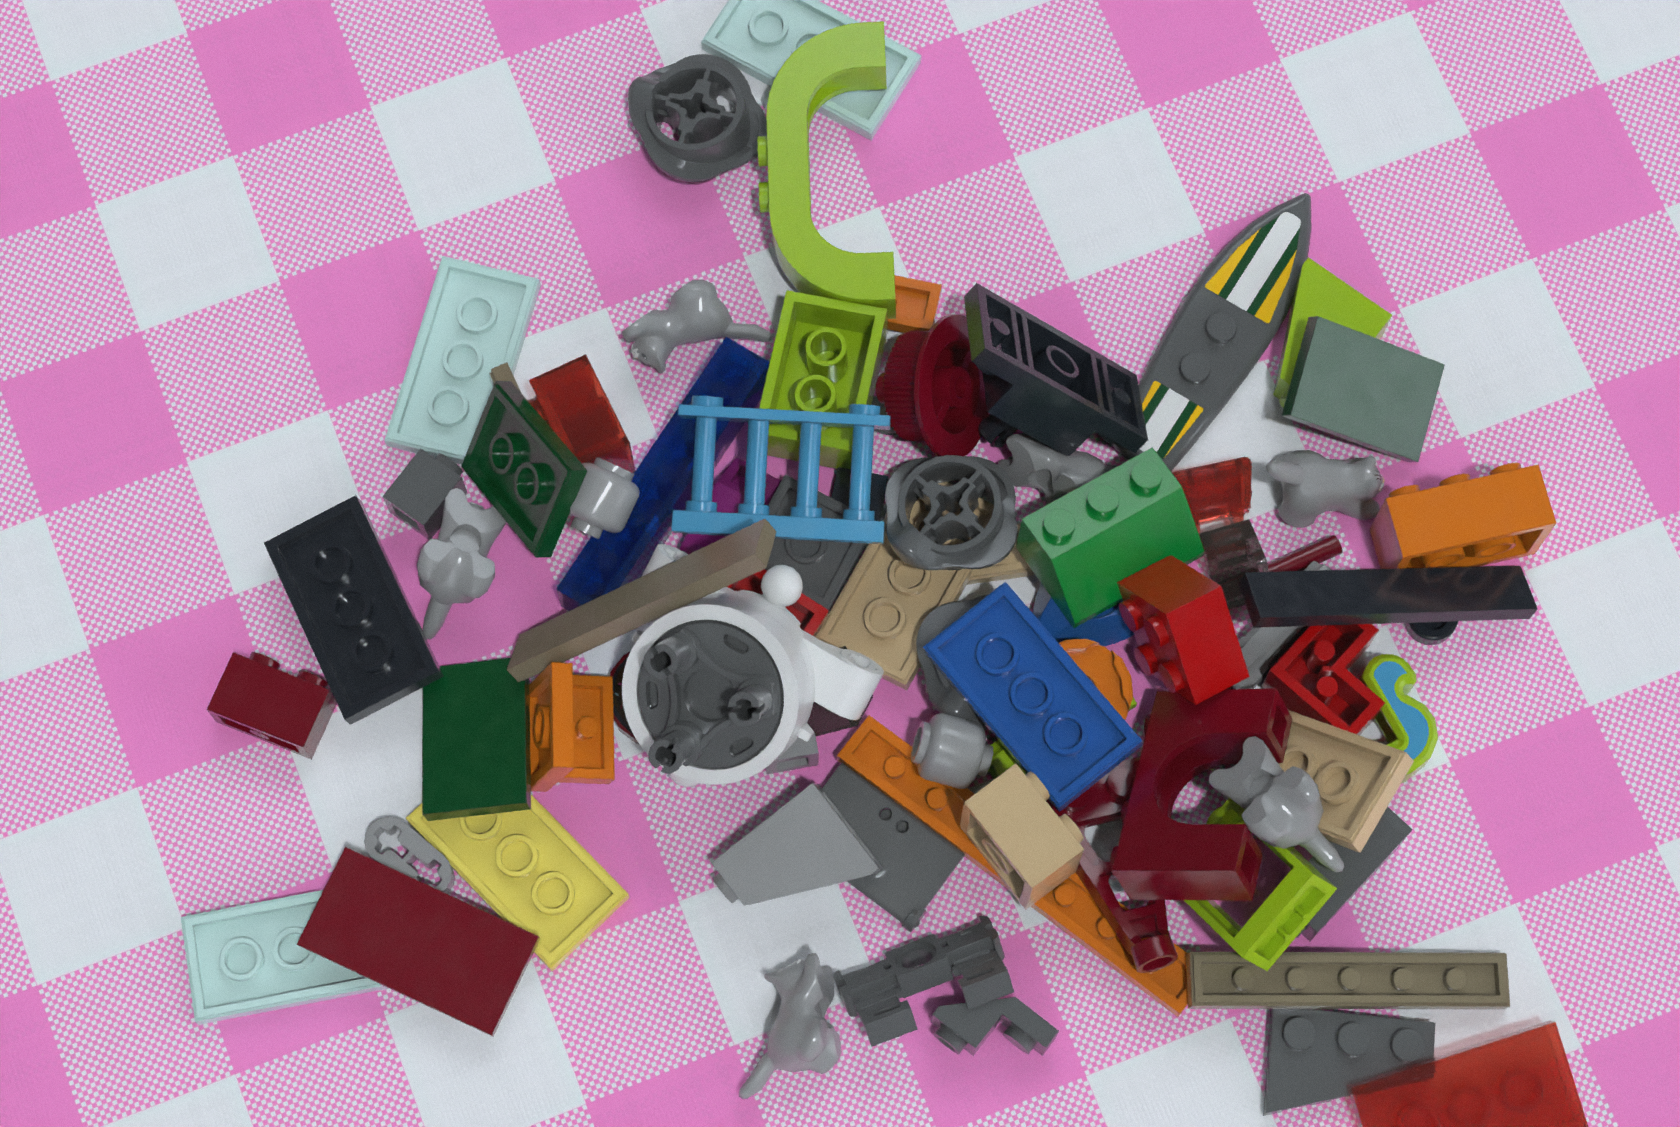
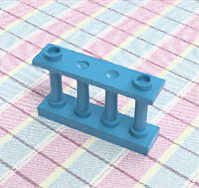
M692 396L691 405L679 404L678 415L682 419L696 420L691 501H686L685 510H673L672 532L729 536L760 520L766 519L776 530L775 539L884 545L885 522L874 521L875 511H870L874 429L890 430L891 417L889 415H880L881 406L850 404L849 413L723 407V398ZM717 421L748 422L744 504H738V513L717 512V503L712 502ZM769 424L801 425L796 507H791L790 516L769 515L770 506L765 505ZM822 426L853 428L849 509L843 510V519L822 518V508H817Z

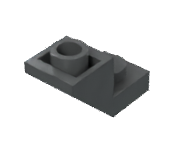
M1016 997L995 999L972 1009H968L966 1003L939 1006L932 1014L931 1023L938 1028L934 1036L942 1044L956 1054H960L965 1049L973 1056L999 1023L1007 1028L1003 1035L1014 1046L1027 1054L1034 1049L1043 1056L1059 1030Z

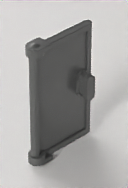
M842 762L822 789L883 866V869L875 875L847 882L903 923L902 927L912 932L914 928L919 926L920 920L926 914L925 908L965 854Z

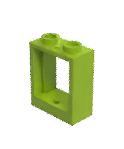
M1228 798L1223 806L1218 807L1211 813L1206 824H1245L1242 817L1245 810ZM1261 840L1291 870L1243 927L1238 925L1214 900L1184 901L1242 958L1268 971L1337 888L1293 846L1283 849L1273 847Z

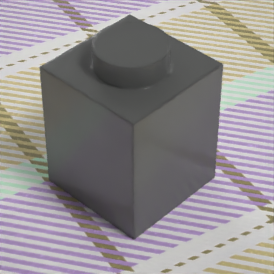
M420 449L383 495V499L391 514L430 540L441 528L444 502L448 491L459 488L467 495V490L461 477L463 471L447 456L438 453L434 458L423 449Z

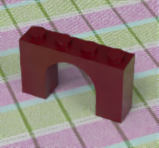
M1276 688L1226 689L1197 705H1194L1177 692H1156L1152 712L1146 715L1144 721L1145 739L1141 755L1136 757L1133 765L1134 783L1130 799L1124 803L1122 808L1123 827L1118 846L1112 849L1110 857L1111 872L1117 878L1130 900L1253 901L1263 853L1246 824H1186L1171 819V813L1178 794L1194 777L1216 766L1238 764L1243 756V744L1249 737L1256 736L1263 740L1276 762L1283 763L1293 719Z

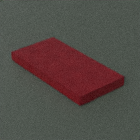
M345 847L297 945L494 1037L540 941V937Z

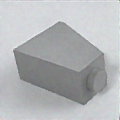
M817 783L810 784L711 862L718 871V874L713 877L717 887L731 903L739 899L744 906L875 875L883 869V866Z

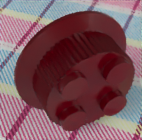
M951 314L940 318L929 331L913 330L898 336L892 351H890V356H888V361L884 368L885 373H881L877 379L876 396L879 402L884 404L885 412L891 417V427L896 431V434H899V437L906 441L926 442L931 451L938 457L945 455L965 457L979 442L982 436L979 430V423L986 419L989 413L987 412L982 371L971 360L966 316Z

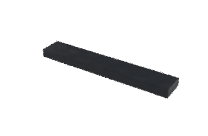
M1521 566L1245 572L1238 582L1253 628L1530 619L1538 609Z

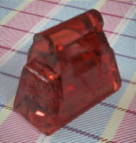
M1240 457L1171 472L1183 488L1205 551L1204 554L1250 544L1249 533L1246 525H1244V515L1249 513L1248 509H1251V459ZM1225 520L1227 529L1204 534L1200 533V525Z

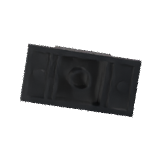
M978 283L964 296L971 360L982 371L987 412L990 413L986 419L979 423V430L989 443H992L999 436L995 441V446L1003 447L1006 444L1007 438L1017 430H1020L1065 456H1070L1094 431L1110 444L1117 443L1133 453H1136L1148 441L1136 374Z

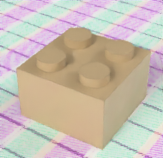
M1014 764L964 802L960 827L1026 910L1077 871L1084 851L1080 844L1084 837L1069 816L1063 814L1058 817L1046 802L1050 795L1041 780L1031 771L1025 775L1018 765Z

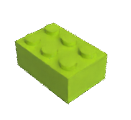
M786 290L759 409L849 413L850 404L871 405L888 334L887 309ZM769 424L767 456L799 461L801 425ZM822 426L820 466L851 469L853 428Z

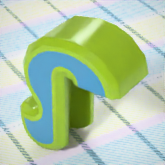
M1381 654L1369 661L1359 680L1385 702L1374 720L1388 742L1387 745L1407 752L1414 761L1402 781L1404 783L1421 770L1431 758L1438 740L1436 721L1426 705L1407 695L1417 682L1416 674L1409 663L1394 654Z

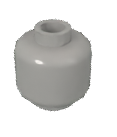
M596 457L594 464L589 462L582 463L588 471L578 495L570 507V515L575 516L570 526L597 539L600 538L603 530L611 533L621 532L630 517L640 493L637 485L632 482L635 474L599 457Z
M939 713L934 715L929 723L924 721L920 723L912 746L911 762L917 763L921 778L950 787L965 789L972 784L976 775L986 776L992 761L993 746L985 744L986 735L981 724Z

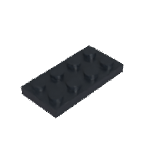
M356 495L264 542L346 722L351 725L444 677L364 505Z

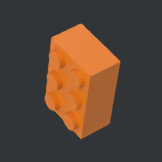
M1515 462L1492 469L1488 476L1471 479L1469 474H1458L1442 480L1438 487L1420 490L1419 485H1408L1395 489L1389 493L1388 498H1385L1369 531L1380 569L1480 567L1534 555L1556 525V519L1539 464L1522 468L1520 463Z

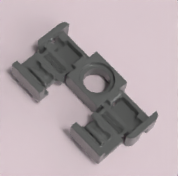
M979 916L980 923L963 931L938 939L935 934L887 951L885 952L886 959L866 968L841 975L839 970L834 973L833 977L847 1013L851 1017L859 1015L871 1047L917 1030L908 1001L900 1002L899 998H906L951 981L959 975L963 978L958 980L968 1009L1014 993L1008 970L1002 961L1005 955L998 932L993 928L988 916Z

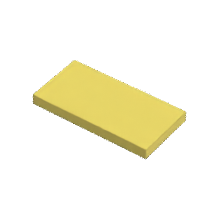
M532 795L530 810L427 821L422 815L421 803L406 817L407 822L427 842L445 856L456 873L502 920L540 937L534 953L551 971L556 969L630 898L629 894Z

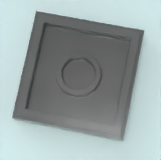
M786 474L784 475L769 503V515L790 516L791 507H796L797 480ZM818 491L817 508H822V518L843 519V510L849 509V507ZM775 539L765 570L775 565L793 567L801 576L803 582L802 593L828 609L830 613L866 544Z

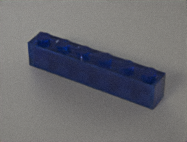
M725 337L681 404L691 405L692 396H713L723 398V407L755 408L762 398L770 362L732 339ZM678 409L676 410L634 472L635 475L632 482L637 485L640 493L624 529L618 533L603 530L599 539L591 536L556 588L561 607L568 611L573 610L643 575L657 545L665 544L672 533L673 510H685L686 501H691L696 420L682 419L678 415ZM717 421L714 469L745 422Z

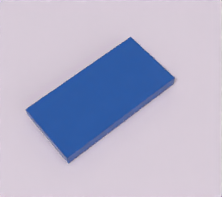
M1006 582L923 647L924 653L1026 774L1031 771L1041 780L1049 792L1050 798L1048 800L1059 812L1143 745L1141 738Z

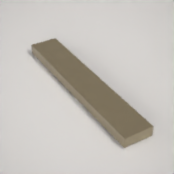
M766 519L760 520L520 634L507 671L518 682L524 681L541 673L551 662L563 663L658 619L677 608L686 606L767 568L776 530Z
M1189 952L1186 954L1188 1009H1507L1510 1007L1506 953L1283 952L1268 971L1245 960L1237 952Z

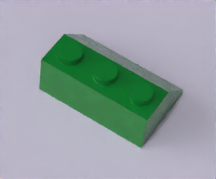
M1153 447L1022 518L1016 549L1073 628L1122 602L1123 599L1117 584L1122 579L1170 555L1188 565L1202 557L1205 552L1183 488Z

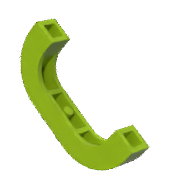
M884 21L851 23L826 30L806 41L790 55L778 71L767 102V136L757 137L759 167L768 166V182H759L760 213L769 212L772 241L776 257L786 277L800 293L887 309V318L896 319L894 252L854 253L841 250L831 245L819 234L811 218L809 129L814 115L825 102L844 92L887 89Z

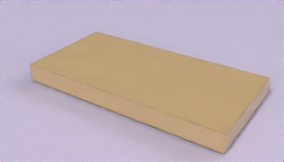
M949 482L939 483V485L941 486L953 485ZM920 498L917 499L912 508L909 521L919 532L924 528L923 520L929 514L925 508L924 501ZM979 498V506L973 513L978 516L979 524L985 528L992 517L994 505ZM960 509L954 513L956 516L961 513ZM947 510L942 512L943 517L949 513ZM886 513L882 520L885 522L884 545L869 544L816 638L841 649L853 650L869 657L884 670L883 679L908 690L921 667L916 651V638L922 622L937 607L958 601L974 569L923 570L907 564L897 556L889 543L886 529ZM952 539L943 545H957L964 543V541Z

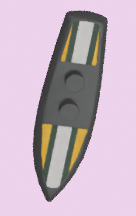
M1304 193L1282 203L1250 223L1221 250L1204 270L1173 318L1138 385L1148 441L1136 453L1117 443L1112 444L1124 458L1130 460L1153 447L1172 472L1247 378L1284 321L1293 302L1302 265L1308 258L1312 229L1311 197L1309 194Z

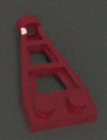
M1135 757L1122 761L1062 811L1059 812L1048 799L1046 802L1058 817L1066 814L1081 831L1084 840L1080 844L1084 851L1076 874L1128 953L1131 954L1137 972L1148 973L1165 968L1178 959L1168 931L1165 900H1147L1146 906L1127 911L1119 905L1109 885V879L1115 878L1111 872L1110 862L1100 859L1085 837V828L1122 819V808L1124 803L1130 799L1134 783L1133 765Z

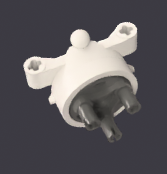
M658 544L642 576L688 554L670 545ZM775 565L768 569L763 575L761 582L763 595L747 590L734 591L724 587L663 615L645 631L638 630L633 635L631 641L635 642L627 658L622 680V699L626 719L636 740L648 754L651 765L655 768L663 767L661 772L669 774L670 778L677 785L694 787L700 783L710 785L729 784L758 774L791 747L798 737L806 742L811 739L814 731L807 722L811 714L813 702L841 717L858 720L882 678L884 670L869 657L853 650L841 649L825 643L799 627L801 623L786 609V606L796 603L803 590L801 576L793 567Z

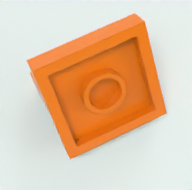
M551 662L529 684L531 791L547 792L558 782L610 784L615 780L613 677L573 675V663Z

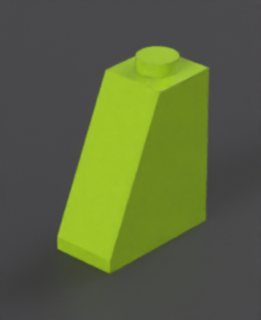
M1309 257L1302 265L1298 276L1273 393L1279 399V404L1282 408H1284L1308 317L1319 316L1377 339L1383 336L1392 317V314Z

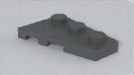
M1271 1009L1263 1116L1297 1107L1325 1103L1356 1094H1366L1429 1080L1433 1077L1436 1023L1313 1009Z

